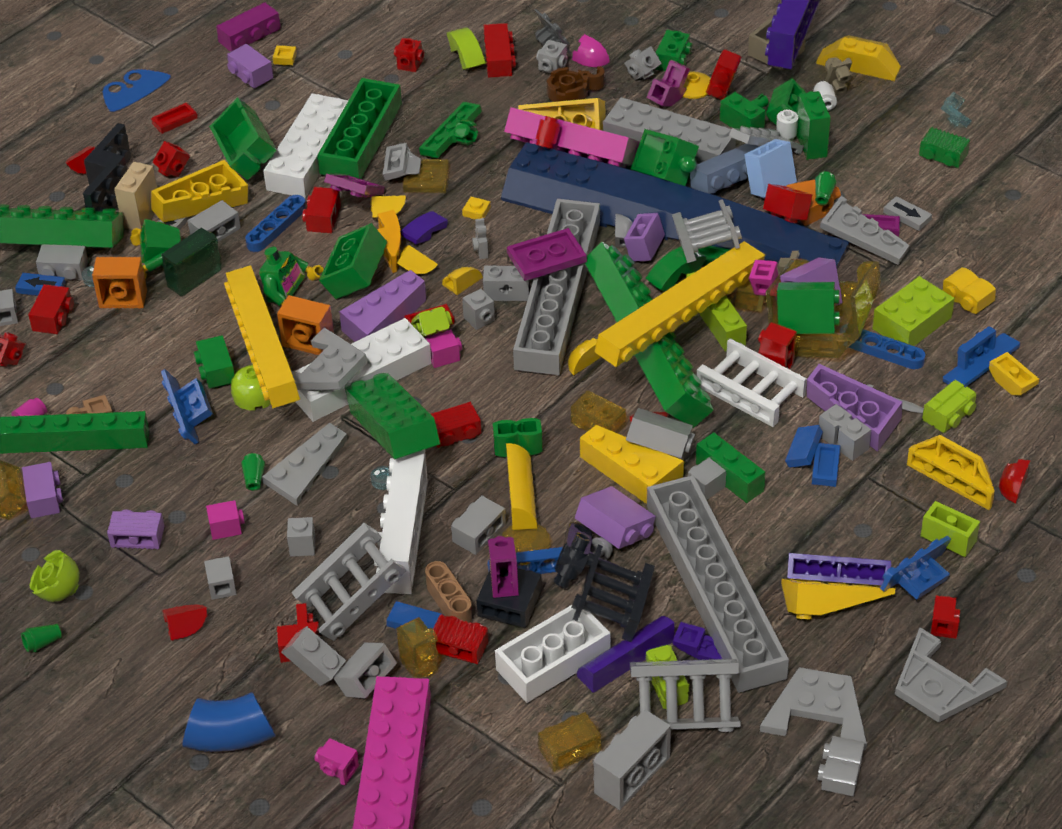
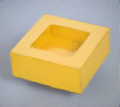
M276 45L272 57L273 64L293 65L297 54L296 47Z
M470 197L462 209L463 216L472 219L485 218L491 208V201Z

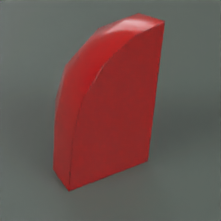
M86 147L65 162L66 165L77 173L87 174L84 160L95 147Z
M1019 459L1017 463L1006 464L1000 477L999 489L1001 494L1015 504L1027 479L1030 460Z
M184 605L162 610L164 621L168 625L170 640L184 638L196 633L203 626L207 617V607L203 605Z

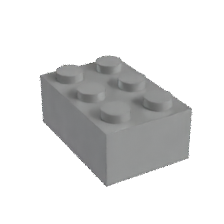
M646 709L638 717L634 716L627 728L621 734H616L607 749L600 751L594 758V793L618 810H621L670 758L671 725Z

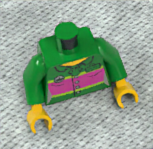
M269 247L264 252L267 260L260 268L259 274L268 302H275L280 306L283 305L288 295L292 296L305 277L304 271L307 272V277L310 280L315 281L321 277L317 274L322 273L324 269L320 265L311 268L306 261L291 252L278 251L276 247Z

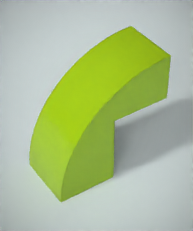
M465 27L446 32L451 52L458 51L462 69L485 64L479 43L469 28Z

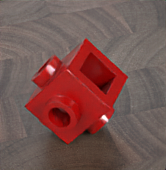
M410 38L401 39L399 45H396L394 49L397 69L417 72L425 54L424 50H422L421 41Z
M164 141L152 163L159 168L158 172L167 177L170 174L179 177L191 155L180 146Z
M5 332L4 335L0 334V366L7 367L8 364L18 365L25 346L24 343L17 340L18 336L9 332Z

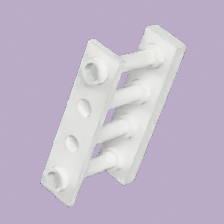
M732 339L727 341L726 358L716 368L710 369L702 364L697 369V377L702 382L700 386L703 390L771 427H774L779 421L780 404L792 392L802 398L806 393L807 379ZM736 362L745 368L733 380L722 375ZM753 372L764 377L752 390L741 385ZM773 382L783 387L772 400H768L760 395Z

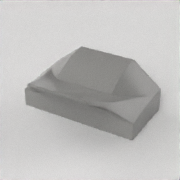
M407 143L387 147L383 168L385 181L406 175L419 174L421 159L410 151Z

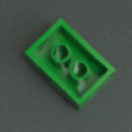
M372 223L342 235L337 239L319 279L320 283L335 299L349 296L359 289L364 290L372 282L371 279L378 268V263L384 254L387 244L386 239Z

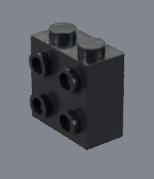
M517 568L519 595L493 598L489 571L476 599L477 616L526 628L542 591L541 574ZM499 570L500 577L508 576V570Z

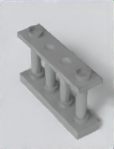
M719 200L721 210L689 220L687 218L683 219L680 212L672 214L687 263L696 261L694 253L698 252V249L728 240L733 241L736 249L740 248L738 240L742 239L739 226L734 227L731 220L733 218L729 205L725 206L723 200Z
M363 523L292 592L298 601L306 603L308 607L314 605L325 621L318 631L333 641L341 636L364 611L407 571L405 567L393 559L387 562L375 546L382 537L366 523ZM367 552L380 568L370 580L357 563ZM348 570L351 571L362 586L352 597L339 581ZM330 588L334 590L344 604L334 614L331 613L321 599V596Z
M737 659L630 662L631 677H636V680L639 681L640 714L645 709L651 713L650 681L654 676H663V680H666L667 719L661 720L671 725V729L718 728V731L729 732L734 731V727H740L739 718L731 717L730 678H732V674H739ZM716 674V677L719 678L720 717L704 718L703 679L706 678V675ZM690 675V679L693 681L694 718L678 719L676 680L679 679V676Z

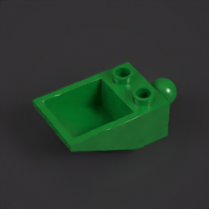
M644 129L631 169L685 186L689 174L696 169L695 157L699 146L677 137Z

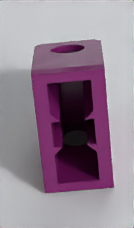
M498 536L489 539V565L493 598L518 596L517 558L514 538ZM499 570H508V576L500 577Z

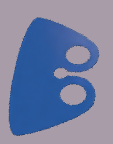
M131 70L125 74L124 81L128 84H133L132 88H127L126 84L122 82H111L103 88L106 106L111 112L129 106L162 86L169 80L171 75L152 70ZM132 73H139L141 75V78L136 81H132L128 77ZM112 85L121 86V90L115 93L110 92L108 89Z

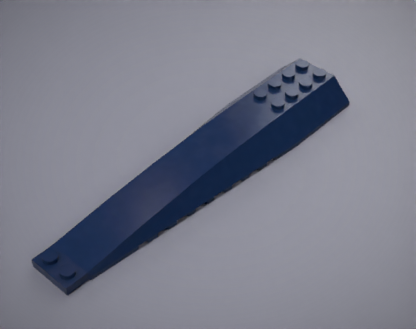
M526 142L510 165L501 195L502 201L553 214L557 199L600 203V226L607 227V224L615 226L616 214L626 216L634 222L638 214L658 213L665 233L663 240H668L669 238L679 239L672 214L680 212L683 219L687 218L689 220L721 210L719 200H723L725 206L729 205L733 216L731 220L734 227L739 226L742 239L738 240L739 244L745 241L765 254L764 261H776L779 264L780 258H790L792 251H799L798 260L800 263H808L817 258L834 259L838 270L849 248V241L819 233L774 215L709 193ZM732 240L711 245L728 250L735 247Z

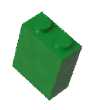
M820 91L801 93L798 98L797 138L800 144L804 146L802 150L806 160L827 157L831 119Z
M779 282L777 288L778 325L797 331L796 334H835V327L840 326V312H835V304H839L840 295L839 290H835V282Z

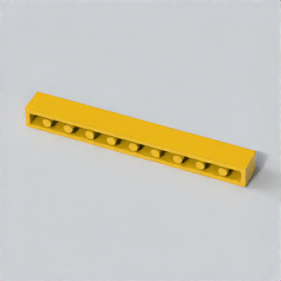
M743 241L739 244L740 248L736 249L734 247L598 334L595 353L615 367L623 362H628L635 354L643 352L649 345L658 342L664 335L673 332L684 322L687 323L693 316L702 313L711 304H716L722 297L731 294L740 285H745L749 280L755 260H764L765 254Z
M251 265L225 273L228 281L224 282V286L264 400H270L272 408L300 400L295 380Z

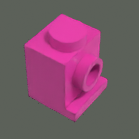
M755 260L749 277L755 295L777 296V288L781 280L777 271L778 263L776 261Z
M330 738L324 746L319 747L315 754V761L320 764V770L328 776L340 778V784L344 786L359 767L357 750Z

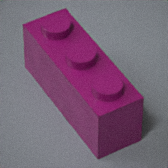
M265 2L216 26L218 42L230 52L281 29L279 13Z

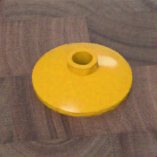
M689 72L684 87L687 89L683 97L699 99L707 96L706 90L711 78L700 72Z

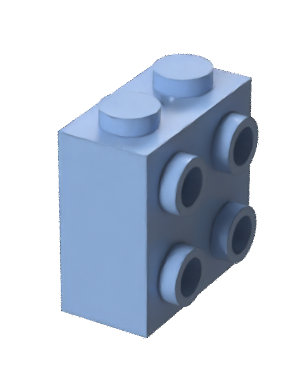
M774 139L744 154L751 194L765 199L768 184L786 186L797 182L790 142Z

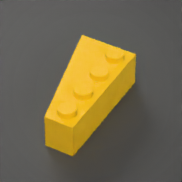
M222 160L152 190L151 210L162 222L197 215L221 200L230 207L248 204V184L225 160Z
M595 425L580 437V458L646 504L647 487L683 478V460L626 441L625 436L601 426Z

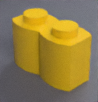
M961 267L943 280L942 290L954 297V302L960 303L963 309L971 313L977 314L995 301L996 288L987 280L978 278L975 273L967 268Z

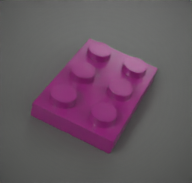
M326 174L324 182L331 184L330 188L338 191L350 190L351 195L369 198L371 196L383 195L385 186L344 174Z
M569 228L507 246V254L524 281L587 262V255Z

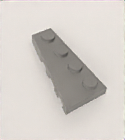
M741 126L740 129L732 128L729 135L744 143L762 146L774 139L788 141L791 143L792 151L801 154L804 147L801 144L779 136V131L770 128L767 130L760 127L757 129Z

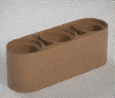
M441 561L429 563L425 568L427 590L445 616H455L459 620L472 623L471 601L447 565Z

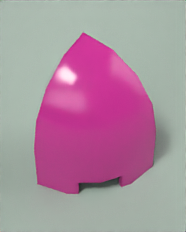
M585 34L579 39L578 42L581 44L577 52L573 51V61L587 67L604 66L610 63L609 56L600 42Z

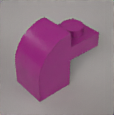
M670 60L663 79L653 80L647 98L662 106L674 105L683 97L687 89L684 87L690 68Z

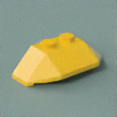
M850 35L842 37L823 48L816 64L825 66L826 61L830 58H838L842 62L846 58H850L852 61L851 72L891 81L896 80L901 68L888 44Z
M942 435L922 441L909 448L907 459L909 467L987 510L992 508L995 491L988 467L982 457Z

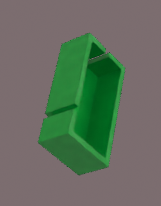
M238 97L209 126L229 166L247 180L257 174L261 167L260 164L270 160L277 151L256 111Z

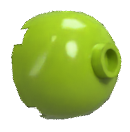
M248 365L238 370L231 381V395L234 403L240 408L250 411L262 405L263 408L270 406V400H264L253 365Z
M60 550L53 551L44 558L47 562L43 567L37 566L30 581V589L34 591L32 593L48 602H58L72 596L79 586V568L76 562Z

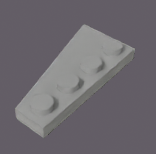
M840 196L820 224L821 229L897 265L907 254L910 246L891 231H884L878 226L879 223L873 218L869 220L862 215V210L858 207H852L847 204V199L843 196Z
M327 424L262 476L263 483L298 506L302 500L301 496L305 491L308 492L311 489L314 479L324 472L327 462L333 460L346 443L347 434L333 424Z

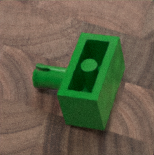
M734 92L721 100L720 121L731 128L740 129L741 126H745L748 128L754 127L759 129L760 127L765 129L766 110L763 108L769 105V100L766 95L763 97L764 94H760L750 101Z

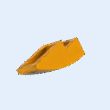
M390 210L378 214L379 229L377 230L387 241L383 256L392 273H395L398 270L399 264H397V261L401 257L400 254L402 252L401 231L395 211Z

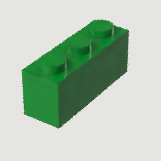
M713 432L696 444V464L699 465L706 459L711 458L726 470L725 487L745 503L750 502L764 492L765 471Z

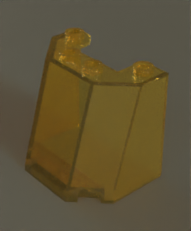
M791 259L766 290L769 324L771 322L778 324L777 288L779 282H781L780 275L808 263V260ZM879 261L862 262L857 268L858 282L839 281L842 303L835 306V312H840V326L835 327V334H796L795 356L839 358L860 337L881 283Z

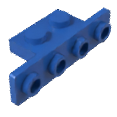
M988 326L958 348L957 367L943 376V382L949 385L952 381L957 380L964 387L968 386L989 370L991 360L1006 352L1011 354L1020 347V342L1005 333L996 337V330Z
M164 369L161 371L164 379L162 384L168 391L169 396H167V399L174 408L173 416L180 425V428H178L179 433L185 440L189 439L194 444H197L199 440L194 426L213 414L203 385L195 378L180 389L177 379Z
M945 536L941 540L935 539L925 550L921 548L912 558H905L898 567L889 568L882 577L884 581L880 589L885 592L899 583L915 599H919L945 582L950 573L938 564L935 559L943 554L951 538Z

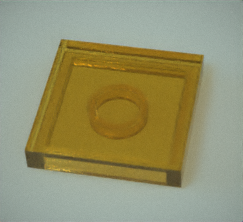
M421 159L420 173L404 176L403 192L446 193L449 160Z

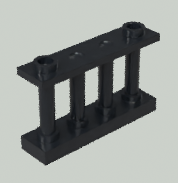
M598 544L595 553L590 552L585 565L589 569L581 594H576L571 608L575 609L572 620L578 621L583 609L619 623L620 627L624 628L621 639L631 642L640 623L655 566L645 563L642 572L638 570L637 572L631 571L599 558L603 546ZM598 568L632 581L633 586L597 573L595 570ZM595 582L626 594L629 600L593 587L591 583ZM587 596L624 609L625 614L586 600Z

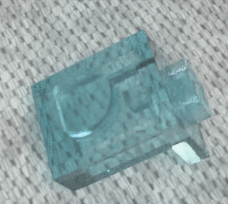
M952 92L945 99L940 109L949 115L948 120L958 126L961 123L967 127L972 120L958 110L965 99Z

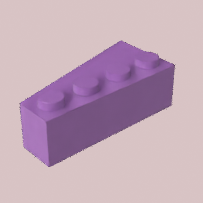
M409 270L339 311L342 332L356 342L404 319L405 315L414 313L426 301L425 281L412 270Z
M818 364L807 379V398L824 411L837 404L852 415V420L856 418L871 429L870 446L877 452L901 420L902 401L828 367Z

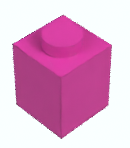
M452 330L425 337L430 343L431 363L434 368L460 361L459 351H462V344L458 337L455 338Z
M235 500L206 506L212 540L242 534L240 524H245L242 509L237 510Z

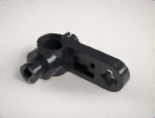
M570 522L565 532L564 545L554 568L557 572L554 583L560 587L568 588L570 581L578 578L587 563L590 554L592 531L583 524Z

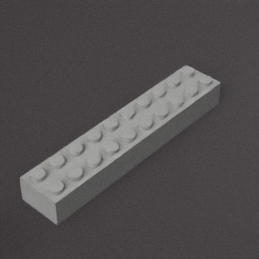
M557 199L547 234L569 228L585 254L588 255L594 248L600 226V203ZM585 263L534 278L513 349L514 370L560 375L588 271Z
M694 475L647 487V508L649 512L656 516L654 523L714 641L718 653H720L722 659H737L739 663V674H732L731 678L738 693L787 679L789 659Z

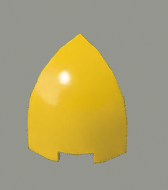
M371 196L372 218H378L379 213L390 210L398 213L405 204L406 196Z
M410 245L403 249L400 254L401 257L397 261V264L408 271L412 270L415 274H425L432 271L438 265Z
M461 267L443 278L442 285L458 295L482 279L483 276L476 268Z
M592 338L582 342L570 353L568 369L573 376L601 358V356L595 353L597 339Z

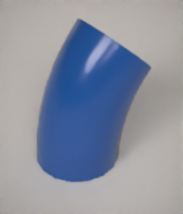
M253 692L229 700L216 701L197 698L188 719L182 746L199 751H233L261 744L276 737Z

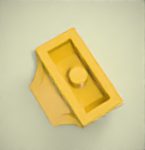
M1008 352L991 360L989 363V370L995 381L1011 395H1022L1039 384V378Z

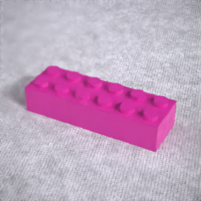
M511 107L504 132L511 134L510 138L536 144L537 139L535 138L540 119L545 120V116ZM558 119L557 123L561 124L553 149L587 158V155H589L588 159L606 163L608 160V164L625 169L627 165L632 166L640 141Z

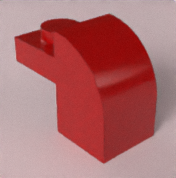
M306 603L296 604L297 624L277 626L278 650L281 663L291 662L281 652L297 632L307 626L320 637L318 622H314L313 613L307 612Z

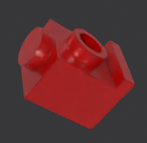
M935 596L931 634L933 636L957 638L960 609H955L956 598Z

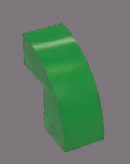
M682 246L678 247L661 258L645 279L660 290L667 291L675 285L681 273L690 274L700 270L707 257L698 251L694 253L696 261L687 263Z

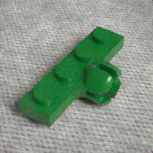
M463 102L419 147L420 155L438 158L454 142L462 145H472L478 137V130L474 128L477 124L473 121L482 112L481 105Z

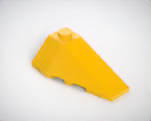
M599 98L518 105L520 110L602 131L603 121L606 118L605 101Z
M782 579L781 581L788 612L795 613L796 618L812 619V615H823L895 594L896 589L889 588L883 592L880 589L881 586L852 584L850 586L845 583L829 582L824 584L823 582Z

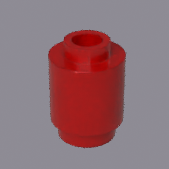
M545 116V120L540 119L535 138L537 139L536 145L553 149L561 124L557 123L558 119Z

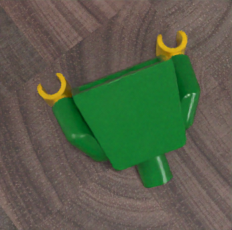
M145 219L141 230L134 228L131 231L132 236L130 240L134 246L140 245L142 263H145L143 265L145 279L147 277L146 271L151 272L160 266L175 264L180 253L191 254L192 242L180 240V230L177 227Z

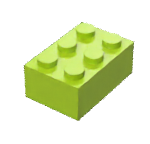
M918 276L874 309L872 329L882 336L915 346L952 318L955 298Z

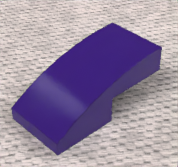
M433 211L425 213L401 230V236L415 244L431 239L432 232L447 227L448 220Z
M680 622L672 642L674 646L699 660L722 659L712 637L705 635V628Z

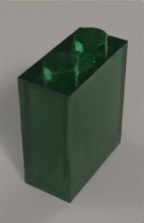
M202 227L161 254L167 287L181 297L222 270L218 239L213 233H209Z

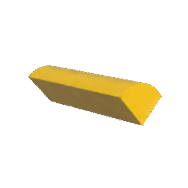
M506 443L512 529H537L530 454L519 445Z

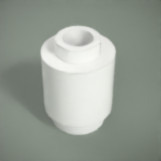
M826 81L817 83L813 92L820 91L827 110L833 109L837 104L833 86Z
M784 110L777 115L776 131L780 132L779 136L792 141L797 135L798 115L792 110Z

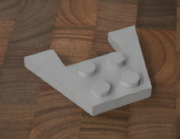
M324 327L311 340L314 348L324 351L302 373L291 372L297 390L342 389L368 360L364 352Z
M919 628L896 686L895 695L937 722H941L1006 688L1007 681L987 668L971 684L930 659L940 648L941 641L924 629Z
M799 667L760 725V732L785 736L790 715L843 724L840 737L865 742L864 750L867 747L851 676Z

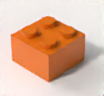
M96 257L92 278L99 308H144L147 286L141 257Z
M288 295L277 313L283 347L320 355L324 351L314 348L311 340L324 327L334 333L331 305Z

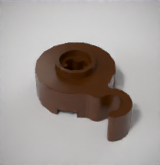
M598 66L597 74H591L589 71L579 69L578 72L569 71V67L558 68L552 71L547 79L548 98L552 102L585 99L588 90H600L604 87V68Z

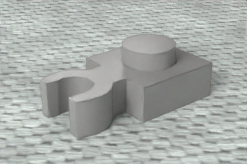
M484 218L475 219V238H472L473 250L478 251L479 259L488 258L487 230L484 225Z

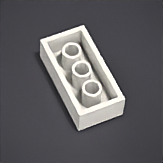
M569 606L495 650L496 670L526 703L577 673L578 668L610 649V632L590 612L582 609L578 621L572 620L575 609Z

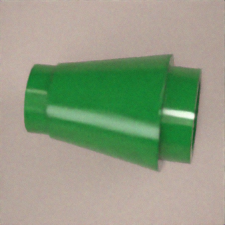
M821 172L815 178V201L820 205L828 203L837 184L832 173Z
M250 453L244 456L241 466L246 489L256 491L260 489L265 461L261 455Z
M58 624L26 628V631L21 633V640L27 652H37L57 639L62 638Z

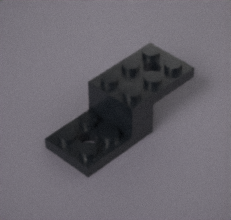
M117 123L84 160L89 186L83 192L86 208L103 211V209H114L118 206L115 187L127 172L126 163L131 158L128 135L124 124Z

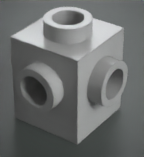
M548 40L542 49H539L536 59L539 70L551 73L558 68H564L567 63V44Z
M651 46L642 51L637 49L629 54L630 59L624 62L634 80L640 77L643 79L648 78L654 74L653 69L662 64Z

